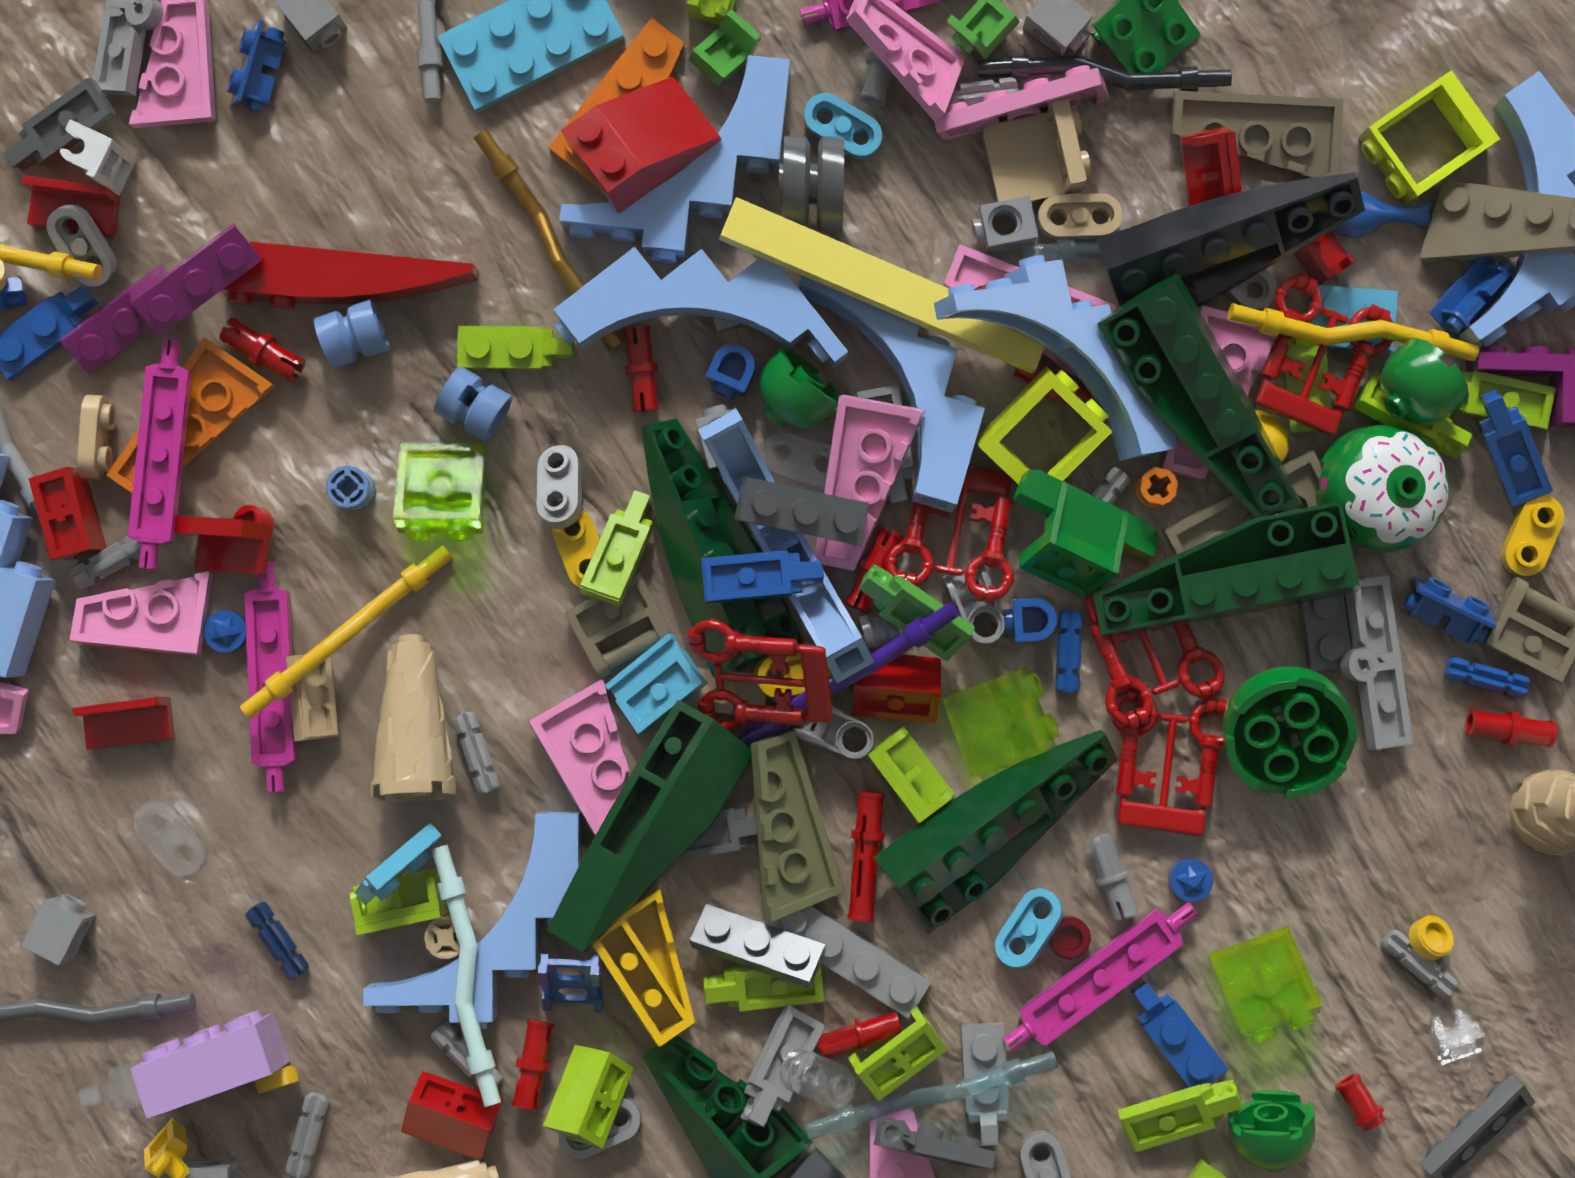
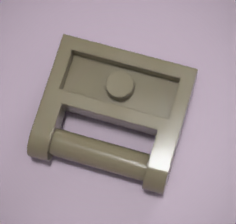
M641 573L633 575L620 607L590 598L564 612L600 680L611 675V669L647 651L665 635L672 634ZM649 617L654 627L653 629L602 655L597 646L598 643Z
M1516 576L1506 588L1504 599L1494 617L1497 625L1496 628L1489 627L1488 633L1481 644L1556 683H1562L1575 658V611L1529 588L1527 581ZM1521 602L1568 626L1566 636L1516 612Z

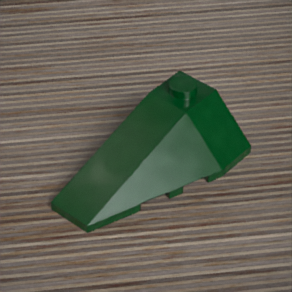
M678 1035L660 1047L656 1045L643 1056L646 1065L711 1178H776L813 1143L782 1107L780 1111L771 1110L764 1127L755 1126L742 1119L741 1115L750 1096L744 1093L748 1084L741 1079L736 1083L720 1072L714 1060Z

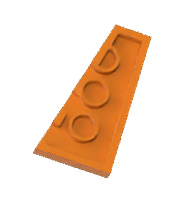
M651 17L566 126L596 105L672 77L685 49V43ZM560 132L548 147L549 151L599 189L574 156L562 132Z
M205 337L201 339L182 366V368L192 373L183 467L276 387ZM139 429L106 474V476L131 493L133 490Z

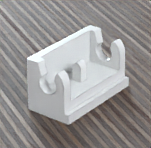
M70 119L65 130L74 138L83 140L85 147L79 154H72L68 149H60V154L68 162L82 168L92 180L108 187L119 196L137 159L113 139Z

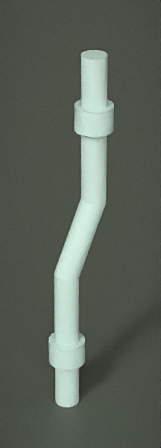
M443 845L431 849L441 882L437 884L441 901L446 900L460 947L455 1007L470 1055L466 1057L470 1074H475L484 1107L500 1103L501 1098L492 1068L495 1067L491 1050H486L472 1003L477 942L462 895L466 893L462 876L457 877L448 845Z

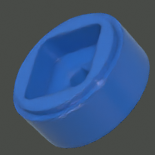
M221 610L212 614L204 626V637L208 645L216 651L225 653L240 650L246 644L245 618L241 614L229 610Z
M1186 858L1172 866L1168 876V883L1171 891L1178 898L1188 902H1196L1204 899L1210 893L1213 886V875L1205 863L1193 858Z

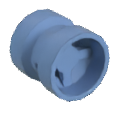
M349 465L338 467L332 471L327 479V495L333 503L351 511L363 510L370 506L375 498V482L370 475L357 467Z

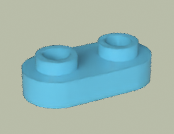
M830 93L817 94L807 102L804 109V123L812 135L819 139L823 136L844 137V153L854 159L870 158L879 150L882 141V130L879 123L873 117ZM821 112H828L833 119L828 124H822L817 120V116ZM857 133H864L869 140L864 145H858L853 141V136Z
M1042 888L1033 889L1023 896L996 937V954L1004 964L1013 968H1025L1035 962L1063 919L1064 908L1059 897L1053 892ZM1041 904H1047L1050 909V913L1045 919H1038L1036 916V909ZM1018 939H1023L1026 943V949L1022 954L1016 955L1012 949L1013 943Z

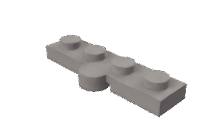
M106 0L93 79L97 82L104 95L136 96L146 30L156 27L161 21L163 8L158 0Z
M1389 576L1358 579V592L1345 594L1353 649L1347 651L1342 656L1340 661L1341 672L1347 680L1358 683L1367 750L1413 744L1390 578Z

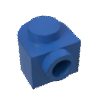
M727 344L721 347L715 353L706 373V380L713 383L711 391L731 400H734L736 394L745 397L755 375V361L752 353L740 344Z
M1013 599L1009 601L1010 609L1002 610L1005 623L1003 633L1004 635L1012 634V643L1043 640L1050 636L1056 627V612L1043 599Z

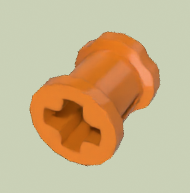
M1158 467L1152 468L1136 480L1134 485L1135 498L1144 507L1149 509L1159 508L1171 502L1176 496L1178 481L1170 470ZM1160 480L1164 485L1160 490L1161 495L1155 494L1151 496L1147 491L1152 485L1151 481L1154 483Z

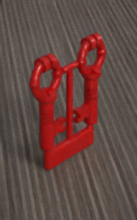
M1300 272L1296 276L1284 280L1275 291V307L1277 311L1283 312L1284 317L1309 323L1321 312L1322 315L1330 318L1326 328L1335 327L1337 321L1343 324L1348 323V325L1361 323L1364 319L1368 321L1384 320L1393 323L1390 317L1391 312L1375 304L1360 309L1350 320H1348V317L1328 308L1322 309V293L1317 286L1318 280ZM1291 288L1312 296V303L1306 313L1300 314L1296 310L1287 309L1285 298ZM1279 333L1273 341L1261 372L1265 379L1256 398V404L1329 436L1335 435L1344 411H1350L1361 383L1360 380L1363 378L1362 375L1365 373L1364 370H1366L1370 358L1384 353L1394 341L1382 338V341L1376 345L1366 340L1350 342L1353 346L1354 354L1344 380H1336L1334 375L1324 372L1321 378L1326 381L1325 383L1320 382L1317 387L1324 391L1331 390L1337 396L1334 406L1338 409L1332 410L1307 399L1327 349L1326 345H1319L1300 396L1273 385L1271 380H1277L1280 372H1289V376L1301 379L1302 373L1298 372V370H1303L1306 366L1305 363L1298 360L1293 362L1289 356H1286L1293 337Z
M968 466L959 497L946 566L937 565L935 571L936 573L962 576L964 574L967 589L975 596V601L984 602L986 600V603L995 604L997 599H1000L1009 592L1015 581L1012 566L1002 554L1012 500L1008 499L1012 478L1005 471ZM969 490L997 494L1000 497L995 499L994 507L983 508L982 505L973 504L972 511L976 512V514L971 513L970 521L980 522L984 520L986 523L991 524L986 551L973 559L965 572L961 568H955L954 564ZM913 502L907 536L887 554L884 560L885 570L891 573L893 577L895 575L901 576L904 580H908L915 586L926 582L934 570L932 554L923 542L926 519L928 514L932 515L934 513L949 518L950 512ZM901 553L919 554L922 557V571L918 575L908 573V576H906V572L896 570L897 557ZM982 565L990 568L999 567L1003 572L1000 587L988 586V589H986V585L976 584V571Z
M1093 594L1084 598V605L1093 624H1096L1089 629L1099 653L1103 657L1102 660L1105 662L1104 665L1107 667L1106 670L1111 679L1105 698L1106 711L1117 723L1127 726L1129 730L1148 723V717L1153 709L1152 694L1156 696L1178 687L1179 684L1190 695L1199 697L1201 701L1221 694V687L1225 679L1224 664L1213 652L1205 650L1198 645L1188 623L1172 626L1175 629L1174 632L1177 634L1176 637L1179 639V644L1183 651L1178 665V681L1172 680L1167 682L1146 630L1137 631L1160 684L1152 688L1151 692L1142 681L1127 675L1123 664L1120 662L1121 659L1118 657L1119 654L1116 652L1115 646L1120 641L1127 642L1135 638L1133 633L1129 635L1121 633L1101 636ZM1206 660L1212 665L1215 678L1195 686L1188 675L1189 665ZM1133 688L1140 693L1143 707L1123 715L1118 710V705L1115 702L1118 693Z
M715 619L699 622L688 630L690 651L697 653L702 659L714 663L717 689L707 692L697 700L698 711L714 719L728 731L739 729L747 721L803 726L805 721L831 723L833 721L827 656L824 647L798 645L796 639L740 635L738 631H733L727 624ZM706 630L717 631L725 637L724 652H711L707 650ZM739 652L769 654L772 660L771 674H777L781 670L782 675H787L789 673V663L785 659L787 656L795 657L798 652L801 655L804 679L723 673L722 665L719 663L731 660ZM724 681L805 687L807 713L805 709L794 708L791 702L792 689H786L782 693L781 688H776L774 698L778 702L777 706H762L749 704L747 700H742L737 694L725 690ZM714 700L730 702L734 706V720L728 721L716 718Z
M1133 688L1118 693L1115 702L1120 712L1124 701L1134 703L1135 701L1136 704H1143L1140 693ZM1211 697L1195 706L1189 719L1187 716L1161 713L1159 715L1156 702L1153 699V709L1148 717L1149 722L1131 730L1127 726L1117 723L1110 716L1113 726L1122 736V752H1120L1121 757L1119 759L1115 794L1123 795L1119 799L1117 816L1119 825L1192 836H1202L1204 834L1207 814L1205 807H1212L1216 763L1218 761V752L1224 746L1222 735L1220 737L1212 734L1204 735L1199 726L1201 724L1200 718L1203 713L1214 714V711L1215 715L1224 716L1227 707L1226 699L1217 698L1216 700V698ZM1159 716L1160 720L1169 721L1159 805L1131 802L1125 795L1132 796L1133 786L1142 784L1144 788L1155 789L1156 783L1150 782L1151 778L1157 777V773L1147 771L1143 774L1141 771L1135 770V762L1137 760L1136 752H1138L1139 739L1152 730ZM1189 722L1191 734L1202 748L1201 768L1199 769L1198 779L1189 780L1188 777L1177 776L1176 782H1181V787H1175V792L1186 793V791H1189L1191 794L1196 795L1195 805L1202 806L1197 811L1167 807L1177 723L1186 724Z

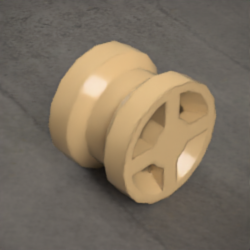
M450 913L433 920L425 930L424 941L426 948L432 955L440 959L456 957L460 952L459 943L455 941V930Z

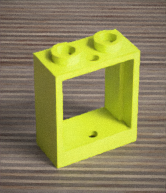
M1452 70L1369 126L1358 137L1362 142L1361 150L1366 159L1373 165L1377 164L1386 176L1385 183L1388 190L1397 199L1401 198L1406 205L1500 140V137ZM1430 100H1433L1467 150L1416 184L1384 139L1382 133Z
M1046 366L976 437L979 448L1018 485L1022 475L1031 469L1001 440L1052 388L1093 428L1047 474L1064 481L1112 433V430L1104 422L1109 415L1092 398L1085 404L1074 393L1079 386L1062 369L1055 375Z

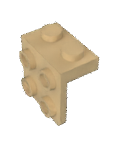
M1068 98L1052 101L1046 113L1005 121L995 125L992 124L984 128L982 136L997 202L1030 196L1031 202L1045 200L1053 195L1081 192L1087 181L1086 176L1091 175V164L1087 151H1080L1077 135L1082 134L1081 120L1077 109L1071 110Z

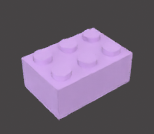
M256 1010L224 1024L225 1030L221 1031L219 1024H216L182 1039L184 1045H180L177 1038L142 1053L143 1061L130 1068L146 1119L272 1075L291 1060L275 1013L261 1017L260 1011Z

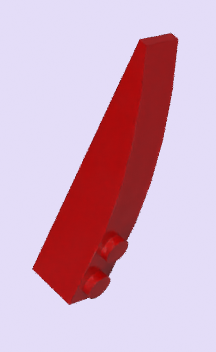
M249 241L260 254L262 260L221 290L220 293L227 296V302L253 305V299L269 300V306L279 309H294L295 303L356 304L370 298L373 302L433 293L476 281L479 277V271L473 263Z

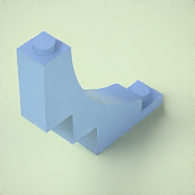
M633 247L553 309L559 319L554 324V327L568 345L576 341L582 349L619 328L642 320L673 315H700L731 320L749 326L772 337L788 349L808 336L811 340L806 345L821 364L827 360L833 368L844 361L848 355L847 349L783 268L763 258L757 259L727 282L701 249L660 280L638 250Z

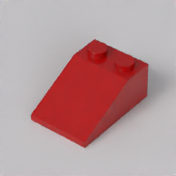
M674 76L596 105L561 130L574 156L618 214L722 141L720 135Z

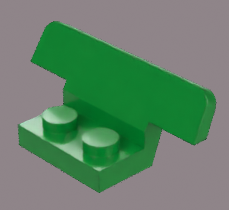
M1041 470L1026 471L1022 475L1013 500L1045 515L1046 519L1044 522L1045 533L1019 554L1020 569L1085 598L1098 591L1118 574L1122 552L1145 563L1154 558L1158 539V532L1154 525Z

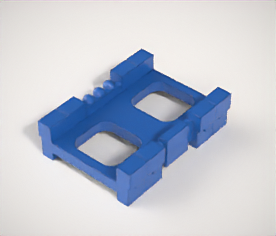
M541 954L538 978L539 985L542 986L543 1011H552L553 1003L593 1004L594 1012L603 1013L604 1004L599 955H592V960L549 959L548 954ZM557 968H580L584 970V974H560L557 972ZM559 989H584L587 994L564 995L560 993Z

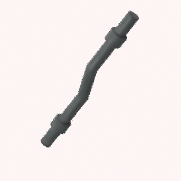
M158 993L141 996L139 1001L101 1007H88L34 999L1 1004L0 1022L36 1016L91 1025L141 1018L145 1022L162 1019L164 1014L194 1010L196 1000L193 993L162 997Z

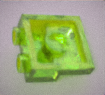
M400 443L393 515L398 533H404L407 539L413 541L428 540L430 534H447L449 539L461 542L471 540L473 534H483L486 498L484 492L486 448L484 443Z
M1026 666L941 698L971 778L1047 752L1056 746L1054 738L1059 737L1056 720L1051 713L1044 714L1038 699L1044 696L1042 683L1036 673L1029 674Z
M1289 926L1208 954L1207 959L1224 997V1006L1239 1041L1249 1038L1251 1044L1256 1045L1276 1036L1274 1029L1290 1024L1292 1030H1298L1316 1022L1314 1015L1320 1013L1323 1004Z

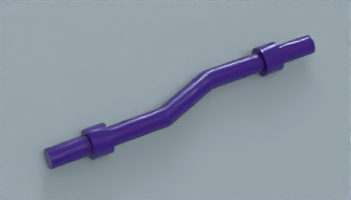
M949 602L925 619L918 617L905 626L904 633L871 654L874 660L873 664L836 683L833 676H829L830 694L832 695L878 671L912 647L920 648L934 639L936 631L959 617L957 608L953 603ZM804 691L792 699L791 702L794 708L807 711ZM760 721L740 734L738 739L751 748L752 743L763 740L769 735H777L789 728L790 725Z

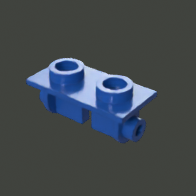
M259 20L252 27V30L245 28L238 49L239 53L245 54L241 69H233L227 87V92L233 94L230 106L235 107L241 100L247 101L245 108L256 113H262L263 107H268L276 79L261 73L262 66L277 71L287 43L283 40L285 33L279 29L269 27L267 33L261 31L264 23L262 20Z
M1491 256L1478 257L1428 313L1452 339L1458 340L1460 338L1459 335L1471 326L1501 292L1504 286L1512 280L1513 266L1505 260H1500L1497 264Z
M1417 576L1414 577L1413 580L1417 594L1415 595L1410 592L1403 603V608L1409 610L1408 615L1434 627H1437L1443 615H1446L1449 619L1443 627V631L1468 644L1473 642L1481 644L1488 633V629L1484 628V625L1493 629L1496 628V622L1490 611L1491 607L1482 600L1473 596L1463 599L1451 593L1452 588L1438 579L1430 577L1426 581Z

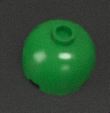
M1413 338L1395 350L1386 361L1380 377L1381 390L1385 399V407L1395 418L1424 426L1444 421L1457 412L1461 405L1467 401L1469 397L1468 385L1462 372L1456 364L1448 368L1439 359L1445 353L1437 346L1425 340Z
M782 347L768 361L759 381L761 397L768 405L764 412L771 421L782 428L787 423L797 429H812L822 425L836 413L841 394L831 382L825 386L823 381L816 375L820 371L793 350L788 348L783 350Z
M1282 1090L1256 1091L1251 1093V1097L1255 1101L1245 1102L1242 1104V1109L1228 1113L1229 1134L1233 1147L1246 1162L1267 1171L1280 1172L1306 1158L1315 1142L1316 1127L1313 1105L1310 1102L1308 1107L1302 1104L1300 1095Z

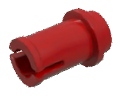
M1359 1073L1349 1075L1335 1085L1336 1090L1340 1092L1355 1117L1353 1124L1357 1127L1360 1126L1363 1132L1370 1131L1385 1121V1117L1382 1114L1384 1107L1375 1103L1361 1080Z

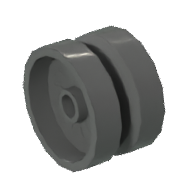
M784 136V163L779 165V203H783V217L807 227L809 204H817V226L820 231H842L844 137L823 136L818 142V163H810V142L807 137Z

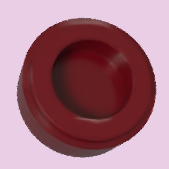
M1066 915L1063 916L1060 925L1048 941V945L1057 956L1069 960L1076 959L1084 955L1091 943V934L1088 926L1082 920L1075 916Z

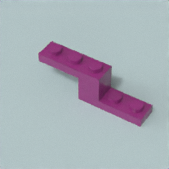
M232 223L171 270H168L161 263L63 336L61 344L90 375L151 328L160 337L259 263L262 258L235 223Z
M1488 345L1487 347H1480V352L1475 361L1466 360V372L1479 371L1499 376L1549 377V386L1556 388L1549 427L1575 428V348L1565 349L1564 354H1549L1548 347L1538 346L1522 348V353H1507L1506 346Z

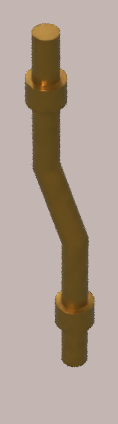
M487 129L481 131L473 139L491 162L490 170L500 183L503 181L506 183L532 219L551 267L573 295L585 284L567 261L547 212L517 172L520 168L512 156L504 154ZM618 330L603 336L611 350L625 341Z

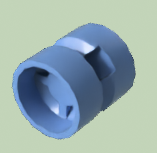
M371 298L353 304L352 307L348 308L345 317L336 310L314 318V326L320 345L333 370L356 363L358 352H361L366 357H373L390 351L387 333Z
M460 366L452 373L442 388L434 405L433 412L453 425L460 422L464 423L465 432L486 444L504 421L511 407L513 397L492 384L483 387L481 377ZM469 400H472L473 403L471 404L470 408L467 407L466 405L468 404Z

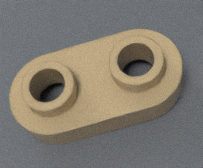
M1058 194L1048 197L1042 203L1037 213V224L1040 231L1051 239H1100L1113 234L1121 224L1123 212L1120 203L1108 194ZM1096 211L1104 213L1107 219L1106 223H1095L1092 214ZM1055 212L1061 213L1065 218V223L1062 225L1053 224L1050 215Z
M86 395L82 402L77 450V469L82 479L100 480L104 473L109 472L112 467L113 453L111 447L108 446L109 430H113L116 423V409L113 404H109L108 398L104 395Z

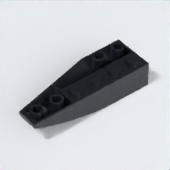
M1355 173L1314 177L1263 186L1214 198L1175 210L1097 240L1120 307L1139 293L1177 272L1198 307L1213 301L1365 211Z

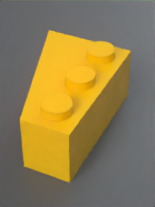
M655 889L637 901L592 946V949L596 955H599L601 963L654 1044L660 1047L694 1024L695 1020L674 947L672 932L669 928L664 909L660 889Z

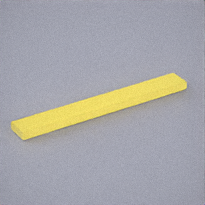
M735 198L719 240L1032 374L1037 369L1044 346L1014 329L977 319L955 318L937 320L934 303L949 296V288L740 198Z

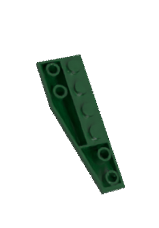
M1178 272L1139 293L1097 323L1139 397L1256 518L1287 512L1301 505V501L1261 421Z
M677 418L643 426L642 436L656 519L666 557L692 628L704 620L715 619L727 624L733 631H738L740 635L796 639L798 645L803 643L784 597L705 604L701 559L762 553L744 523L734 520L736 514L734 507ZM706 630L707 650L711 652H724L725 637L717 631ZM739 652L731 660L719 664L722 665L723 673H729L754 664L762 658L769 656V654ZM706 661L712 676L715 677L714 663Z
M1342 501L1254 518L1093 593L1101 636L1229 617L1358 592L1359 580Z
M677 699L610 808L570 882L547 931L581 952L586 953L713 826L752 762L751 749L717 721Z
M1102 730L1059 744L1018 762L975 785L932 813L924 821L873 858L888 882L928 935L939 926L947 923L952 916L972 901L979 899L988 889L994 886L1118 760Z

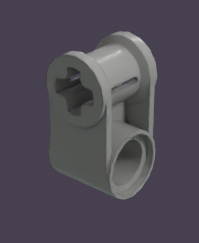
M982 565L976 571L977 577L975 580L977 584L986 585V589H988V586L993 585L985 566ZM964 574L952 578L949 575L942 576L948 598L957 608L961 618L973 625L974 618L979 615H986L995 622L996 629L992 636L981 637L973 631L972 636L968 640L982 647L996 642L1002 635L1005 627L1004 617L997 600L995 604L986 603V600L984 602L975 601V596L968 589L960 590L966 587Z
M832 706L833 721L831 723H817L814 731H811L814 722L805 721L803 726L798 725V727L792 728V730H795L797 737L852 759L862 758L867 755L874 743L873 732L869 726L842 713V710ZM853 727L861 728L867 735V744L859 752H851L843 745L844 733Z

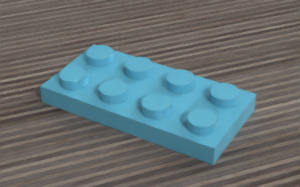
M508 0L437 36L476 114L625 40L624 34L606 0Z

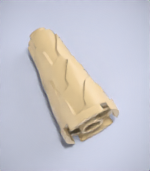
M423 635L398 636V642L392 644L391 650H388L386 686L381 704L380 723L374 752L373 781L369 785L371 800L385 801V795H395V802L435 801L446 799V795L452 798L457 796V783L455 782V776H453L451 748L445 728L444 709L438 692L435 651H431L430 643L424 642Z
M1542 770L1531 774L1520 782L1522 786L1517 793H1513L1511 798L1510 820L1515 833L1524 844H1528L1535 851L1544 854L1564 855L1575 851V774L1564 770Z

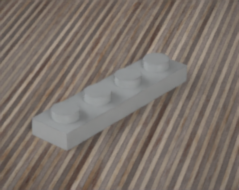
M812 905L773 922H766L767 925L825 944L826 952L821 962L823 965L908 1019L911 1016L910 1011L918 1005L931 984V981Z

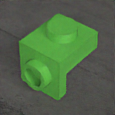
M978 0L960 21L953 15L947 20V23L955 31L951 39L968 55L975 50L985 60L1020 22L1016 15L998 0Z
M731 10L724 16L720 27L692 50L688 60L714 84L720 87L747 64L748 55L753 56L761 36L747 21Z

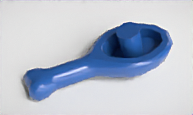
M1361 191L1365 211L1331 230V232L1342 237L1359 238L1390 222L1413 223L1418 227H1427L1431 221V216L1429 215L1431 206L1428 203H1419L1415 206L1386 205L1372 195Z

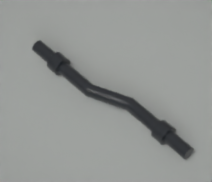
M1011 54L1010 59L977 60L978 77L1011 76L1016 80L1028 79L1029 75L1063 74L1072 68L1088 65L1090 70L1094 68L1099 69L1105 83L1128 91L1179 88V91L1197 92L1198 88L1226 87L1232 84L1231 69L1198 71L1197 66L1180 67L1179 71L1129 73L1082 56L1029 58L1028 54Z

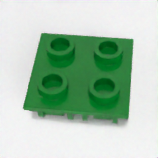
M1118 0L1092 24L1095 31L1091 34V37L1101 47L1106 44L1126 72L1151 73L1160 72L1200 35V32L1178 0Z

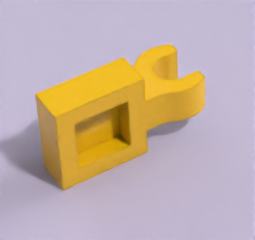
M173 1118L169 1120L143 1150L145 1170L157 1178H160L164 1172L170 1178H185L190 1173L189 1168L182 1161L188 1146L185 1126Z

